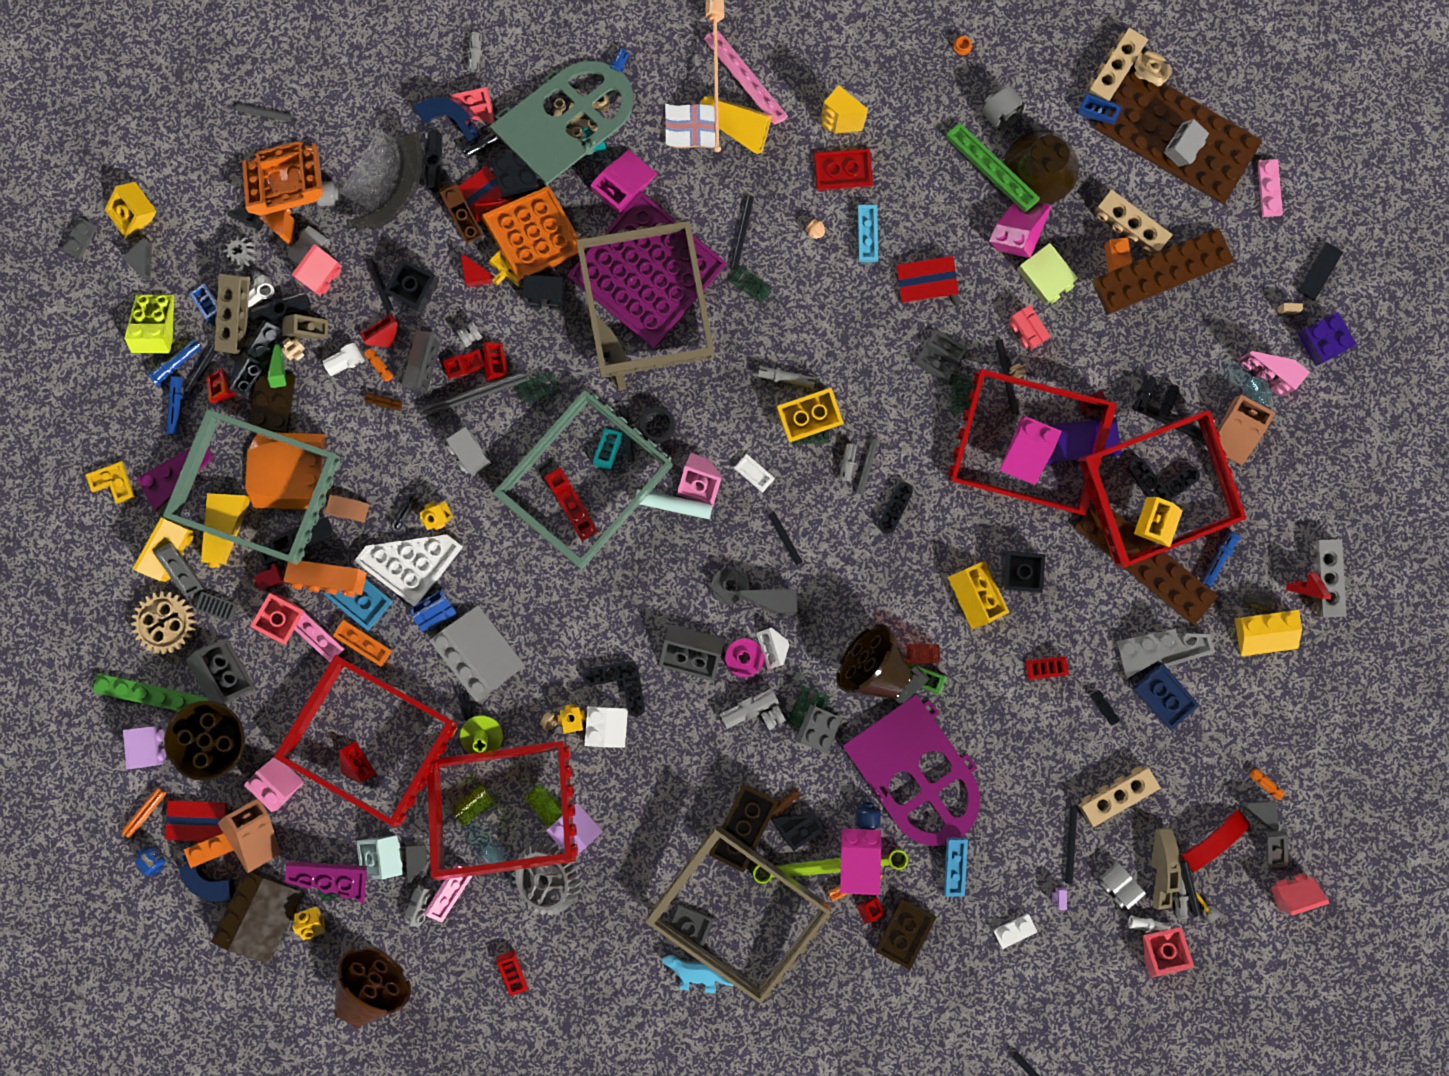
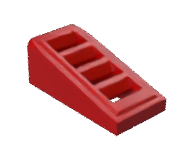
M484 342L486 382L491 383L508 377L503 344ZM490 350H498V353L490 352Z
M1066 656L1025 660L1028 680L1069 675ZM1057 661H1060L1061 672H1058ZM1043 662L1045 674H1042L1040 663ZM1049 662H1052L1053 673H1050ZM1036 663L1037 675L1033 673L1032 664Z
M513 950L497 956L496 962L509 996L528 990L516 951ZM515 966V968H516L515 970H512V971H509V972L506 973V969H509V968H512V967ZM516 974L519 975V977L511 980L508 979V977L514 976ZM521 981L522 985L511 988L512 984Z

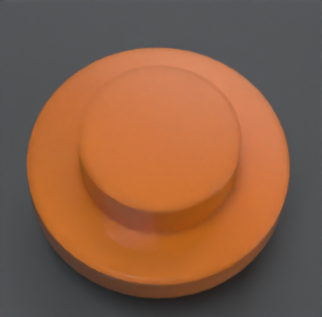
M960 36L954 41L953 49L959 55H966L972 49V42L968 37Z

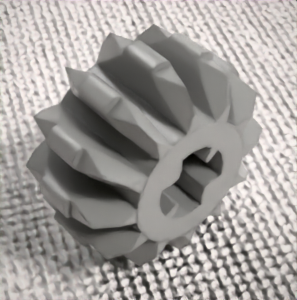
M237 235L236 240L230 238V244L224 243L228 248L223 250V253L227 255L225 260L230 262L232 267L238 266L240 269H243L244 264L250 266L249 260L255 261V258L252 256L257 254V251L253 249L255 244L250 242L247 237L242 239L241 236Z

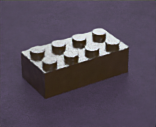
M743 782L721 827L755 851L779 801ZM721 838L717 840L708 854L743 873L750 861L747 856Z

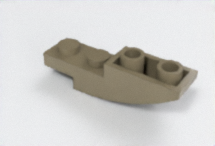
M596 316L603 357L611 356L607 358L609 365L627 362L617 337ZM623 374L612 376L614 387L618 386L619 391L627 389Z
M1159 828L1155 830L1151 867L1157 869L1152 905L1157 910L1172 908L1173 893L1180 892L1181 886L1180 856L1172 828Z

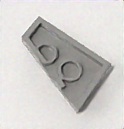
M1176 628L1117 641L1126 679L1181 647Z
M1177 633L1181 647L1156 661V664L1158 665L1162 662L1166 667L1215 653L1210 634Z

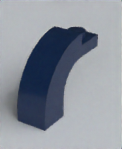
M446 96L424 100L414 106L424 124L430 123L441 115H445L456 121L468 142L480 136L477 125L470 120L476 116L475 113L464 102L456 98Z
M183 851V860L186 862V865L180 867L179 872L186 887L193 894L204 900L216 902L231 900L235 893L234 878L212 879L203 872L201 864L190 868Z

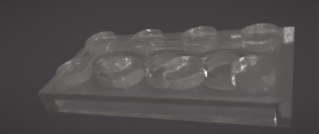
M378 130L340 194L374 213L412 152V148L385 132Z

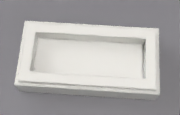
M745 454L734 467L736 471L762 493L775 479L748 454Z

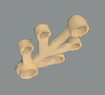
M575 89L582 96L581 91ZM604 95L592 107L600 112L607 111L610 107L608 97ZM563 99L555 100L553 116L562 115V111L566 109V103ZM572 101L570 103L569 109L574 106V103ZM579 114L567 124V126L575 125L589 128L592 131L598 129L597 125L591 126L594 123L591 119H582V117L586 116L585 114ZM580 127L566 128V132L574 138L582 139L584 135Z

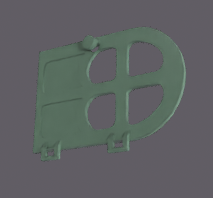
M580 62L565 68L561 72L556 69L544 78L546 82L522 102L512 109L507 106L495 116L497 121L490 125V129L548 185L582 157L593 154L596 146L623 126L633 109L634 96L632 86L621 71L611 69V65L603 62ZM581 74H599L604 78V82L587 96H581L568 84L571 78ZM615 90L622 97L621 106L614 118L606 120L592 105L609 91ZM555 91H562L574 103L573 107L560 116L547 114L543 106L545 99ZM579 114L587 115L598 126L596 132L584 139L574 138L566 132L567 124Z

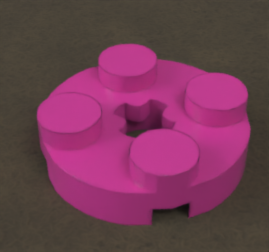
M739 639L728 647L725 661L728 669L733 674L739 677H749L761 669L764 655L761 647L755 641ZM744 652L750 657V661H746L745 664L739 659V655H743Z

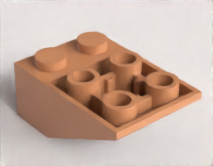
M1242 394L1235 397L1217 429L1227 458L1243 466L1267 430L1276 412Z
M258 798L226 815L218 822L247 873L281 854L269 814Z

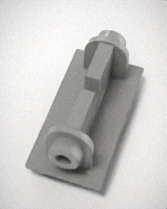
M421 884L415 887L411 901L416 904L415 906L409 904L404 915V922L408 923V926H421L426 917L424 911L433 899L434 889H425L426 886Z

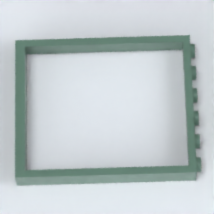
M585 390L493 492L501 502L581 570L672 468L671 457L665 452L660 453L657 451V446L651 440L645 441L641 437L643 434L635 427L631 429L627 426L628 422L622 416H615L613 414L614 410L605 403L603 406L599 402L598 396L592 392L589 394ZM589 403L663 466L581 559L506 494L583 407Z
M207 409L163 517L298 565L302 557H304L306 543L308 544L311 540L313 525H316L319 520V510L326 502L325 495L327 490L332 487L333 475L339 469L340 457L335 453ZM219 421L327 458L289 555L180 517Z

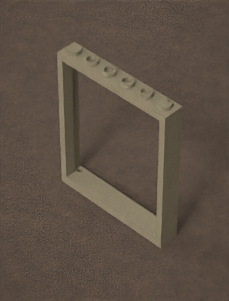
M678 220L674 224L669 225L659 223L651 228L641 226L633 231L623 229L615 234L606 232L599 234L597 237L583 236L576 240L601 378L713 359L715 357L690 221ZM685 231L707 348L605 365L584 248Z
M715 824L648 913L645 923L761 1004L764 999L767 1000L771 996L773 987L782 982L785 976L784 973L787 969L793 968L797 956L806 951L807 943L811 938H816L820 931V926L823 923L826 924L832 914L831 906L722 827ZM719 838L726 841L820 909L760 988L660 918L661 914Z

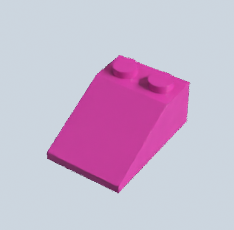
M1037 202L1025 213L1013 203L996 224L989 242L999 252L1031 258L1052 206Z
M1022 416L999 471L1036 485L1055 449L1062 431L1029 417Z
M842 828L840 893L880 895L881 830Z

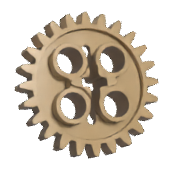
M161 591L160 596L158 593H153V598L146 596L147 602L140 601L139 603L142 607L135 608L138 615H132L136 622L131 623V625L137 628L132 633L139 634L135 640H143L140 646L147 645L146 650L152 651L154 649V653H159L160 651L162 654H167L168 651L174 653L175 648L181 650V643L188 644L186 637H193L189 632L196 630L191 626V624L196 623V620H191L195 613L189 612L192 605L185 606L187 599L180 600L181 595L174 596L173 592L166 594V592ZM166 605H169L170 612L168 614H165L164 608ZM150 615H152L154 619L151 625L148 623V617ZM162 619L167 620L166 622H164L165 626H159L163 623ZM176 621H179L180 628L176 631L174 624ZM160 631L164 635L161 641L158 640V633Z

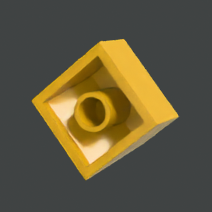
M136 182L116 186L104 209L125 239H128L149 224L157 212Z

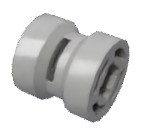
M473 322L469 323L465 329L461 328L457 331L466 348L472 345L473 341H479L483 338Z
M778 705L773 706L768 712L764 711L761 713L769 731L775 728V725L778 723L786 722Z

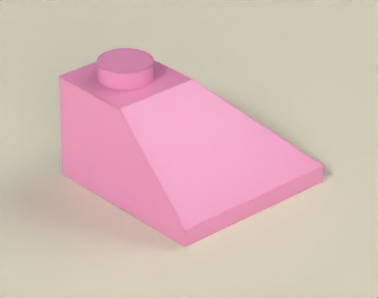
M690 453L684 467L677 495L713 505L722 475L708 458Z

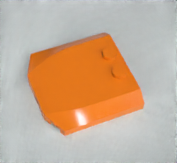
M293 142L261 150L255 154L256 158L248 163L246 160L242 162L245 207L248 213L261 216L316 202L323 194L319 153L316 143H312V146L303 145V142Z
M277 433L325 450V434ZM256 434L247 450L245 489L253 507L307 510L323 470V457Z

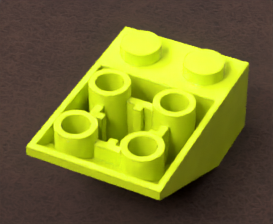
M136 295L124 338L131 353H170L173 342L174 295Z

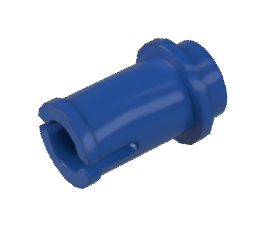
M619 48L614 61L610 62V68L623 72V66L630 53L626 52L627 50Z

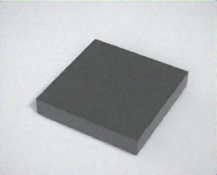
M678 903L670 925L703 948L714 917ZM667 937L664 938V941L676 945Z

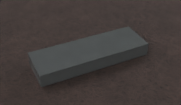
M172 542L154 550V555L185 597L203 589L202 583Z

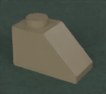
M297 314L283 317L282 336L296 337L297 339H328V320Z

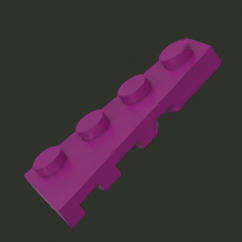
M191 447L136 478L154 511L159 510L171 498ZM209 447L198 472L214 458Z
M287 861L285 883L311 889V887L317 888L323 893L339 894L341 898L348 899V897L357 899V902L364 904L367 866Z

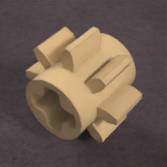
M288 337L282 342L284 347L281 351L289 360L295 358L298 361L304 356L302 351L305 347L296 337L293 340Z

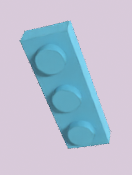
M858 205L859 262H878L877 205Z

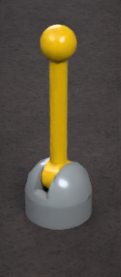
M1196 892L1198 901L1204 907V918L1208 923L1213 922L1221 913L1216 907L1207 906Z

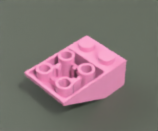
M1255 351L1247 353L1238 360L1242 363V368L1256 374L1258 381L1266 383V380L1267 384L1271 386V391L1276 395L1284 396L1296 390L1310 373L1296 360Z

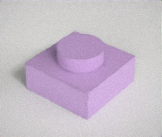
M1055 888V893H1052V903L1059 910H1067V890L1064 888Z

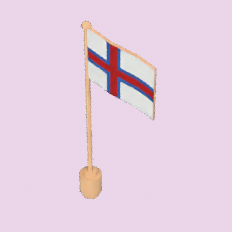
M705 0L706 18L713 22L715 106L701 104L675 106L665 103L666 145L675 148L704 147L720 152L717 22L724 18V0Z

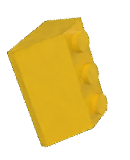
M838 85L823 103L820 122L822 127L829 132L862 131L868 108Z
M832 388L776 407L780 423L789 443L844 424Z
M161 517L132 569L159 581L166 582L167 579H171L154 555V550L172 542L183 557V550L191 544L194 531L180 523Z
M986 560L948 577L958 603L972 630L1009 613Z
M1299 610L1234 618L1240 656L1292 650L1299 647L1302 632Z

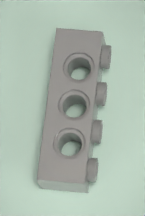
M1342 539L1312 541L1313 545L1310 546V554L1313 556L1314 564L1311 565V572L1319 574L1331 594V601L1329 603L1326 599L1316 597L1313 611L1317 614V618L1347 617ZM1324 555L1329 558L1328 564H1325L1323 561ZM1326 574L1330 577L1329 583H1326L1324 580Z

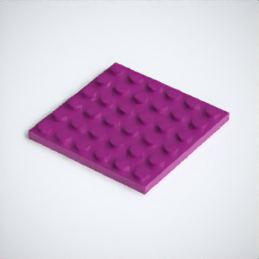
M640 191L604 233L615 234L623 229L633 231L641 226L651 228L659 223L669 225L674 224L676 220ZM685 231L591 247L585 254L593 299L652 349L658 346L698 299ZM692 234L704 292L725 268L727 262ZM579 261L569 272L567 278L586 293Z

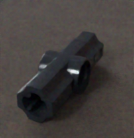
M436 131L426 133L425 155L423 159L425 163L424 189L438 192L442 188L443 134ZM432 159H438L437 163L429 164Z
M302 293L285 299H275L269 304L252 308L250 313L255 325H260L264 319L270 322L310 310L311 303L308 295ZM284 305L283 312L278 313V308Z

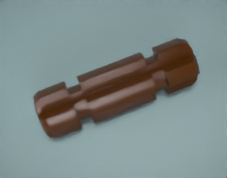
M366 393L365 402L373 405L374 403L377 406L392 408L397 411L402 409L403 402L401 400H393L381 395L375 396L372 393Z
M796 788L790 790L789 795L786 794L778 800L779 802L771 816L772 819L779 816V812L782 813L793 804L792 801H797L801 797Z

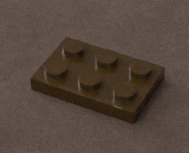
M260 372L255 383L249 424L270 431L288 433L296 376L285 375L286 386L271 388L268 381V372Z
M900 898L875 948V952L911 970L936 916Z

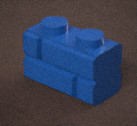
M443 589L409 609L412 619L423 633L427 630H434L439 623L444 620H451L454 614L457 613L454 604Z

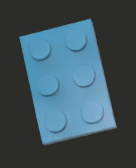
M365 579L362 595L347 597L343 596L341 592H337L336 595L324 593L328 599L367 631L373 627L393 603L391 598L368 579Z

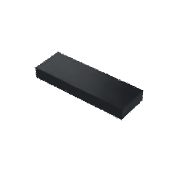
M1328 242L1325 243L1297 291L1314 301L1342 256L1343 251Z

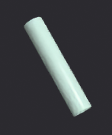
M637 489L636 496L641 491V489ZM650 492L639 504L704 519H710L713 506L712 504Z

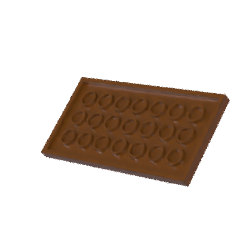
M1132 65L1110 101L1122 106L1115 124L1098 121L1094 129L1224 205L1263 140L1165 83L1161 86H1156L1145 79H1139L1136 77V69ZM1111 110L1108 116L1112 117L1115 110ZM1195 119L1209 135L1205 140V145L1197 152L1196 159L1189 165L1178 167L1163 152L1181 124Z

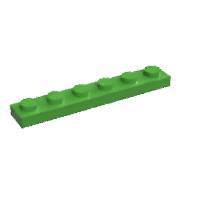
M961 123L946 134V139L1023 212L1026 213L1039 201L1040 197Z
M97 673L93 693L180 711L190 703L208 701L207 697L100 673Z

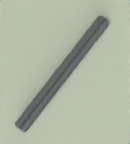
M520 372L420 407L419 413L421 417H426L526 382V373Z

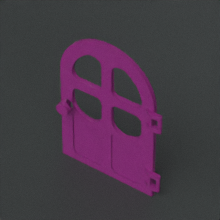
M915 694L843 745V748L899 829L918 843L941 846L946 845L948 837H963L977 819L980 808V792L972 774L977 769V766L968 754L961 758L934 720L940 713L931 700L923 704L918 695ZM928 705H929V706L932 708V710L934 711V713H933L932 715L930 714V712H929V711L927 710V708H926ZM930 751L943 753L951 764V770L934 783H929L919 768L921 756ZM968 760L972 768L968 769L964 761ZM908 772L913 776L921 791L905 804L898 805L890 795L889 784L896 773ZM960 779L966 787L967 807L962 816L953 817L939 798V792L955 780ZM929 801L942 818L944 827L937 833L921 831L908 821V814L924 802Z

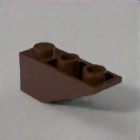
M456 181L440 188L439 192L466 244L482 237L483 234Z

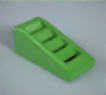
M279 344L274 345L268 372V381L271 388L286 386L284 360Z
M909 662L908 665H909V667H910V670H911L916 664ZM917 665L927 676L928 674L932 675L928 686L924 684L922 688L940 695L947 677ZM938 677L939 680L936 685V688L934 689L932 688V685L935 681V678Z

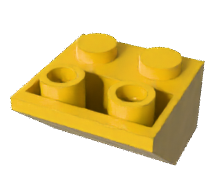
M1146 497L1134 534L1170 547L1183 510L1174 503L1159 497Z

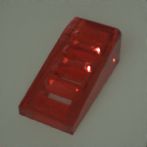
M939 644L906 645L907 664L940 662Z

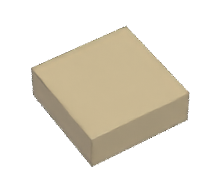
M1283 303L1278 306V313L1284 315H1296L1303 310L1302 303Z

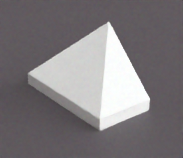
M773 628L757 632V638L767 669L784 665L789 648L788 640Z

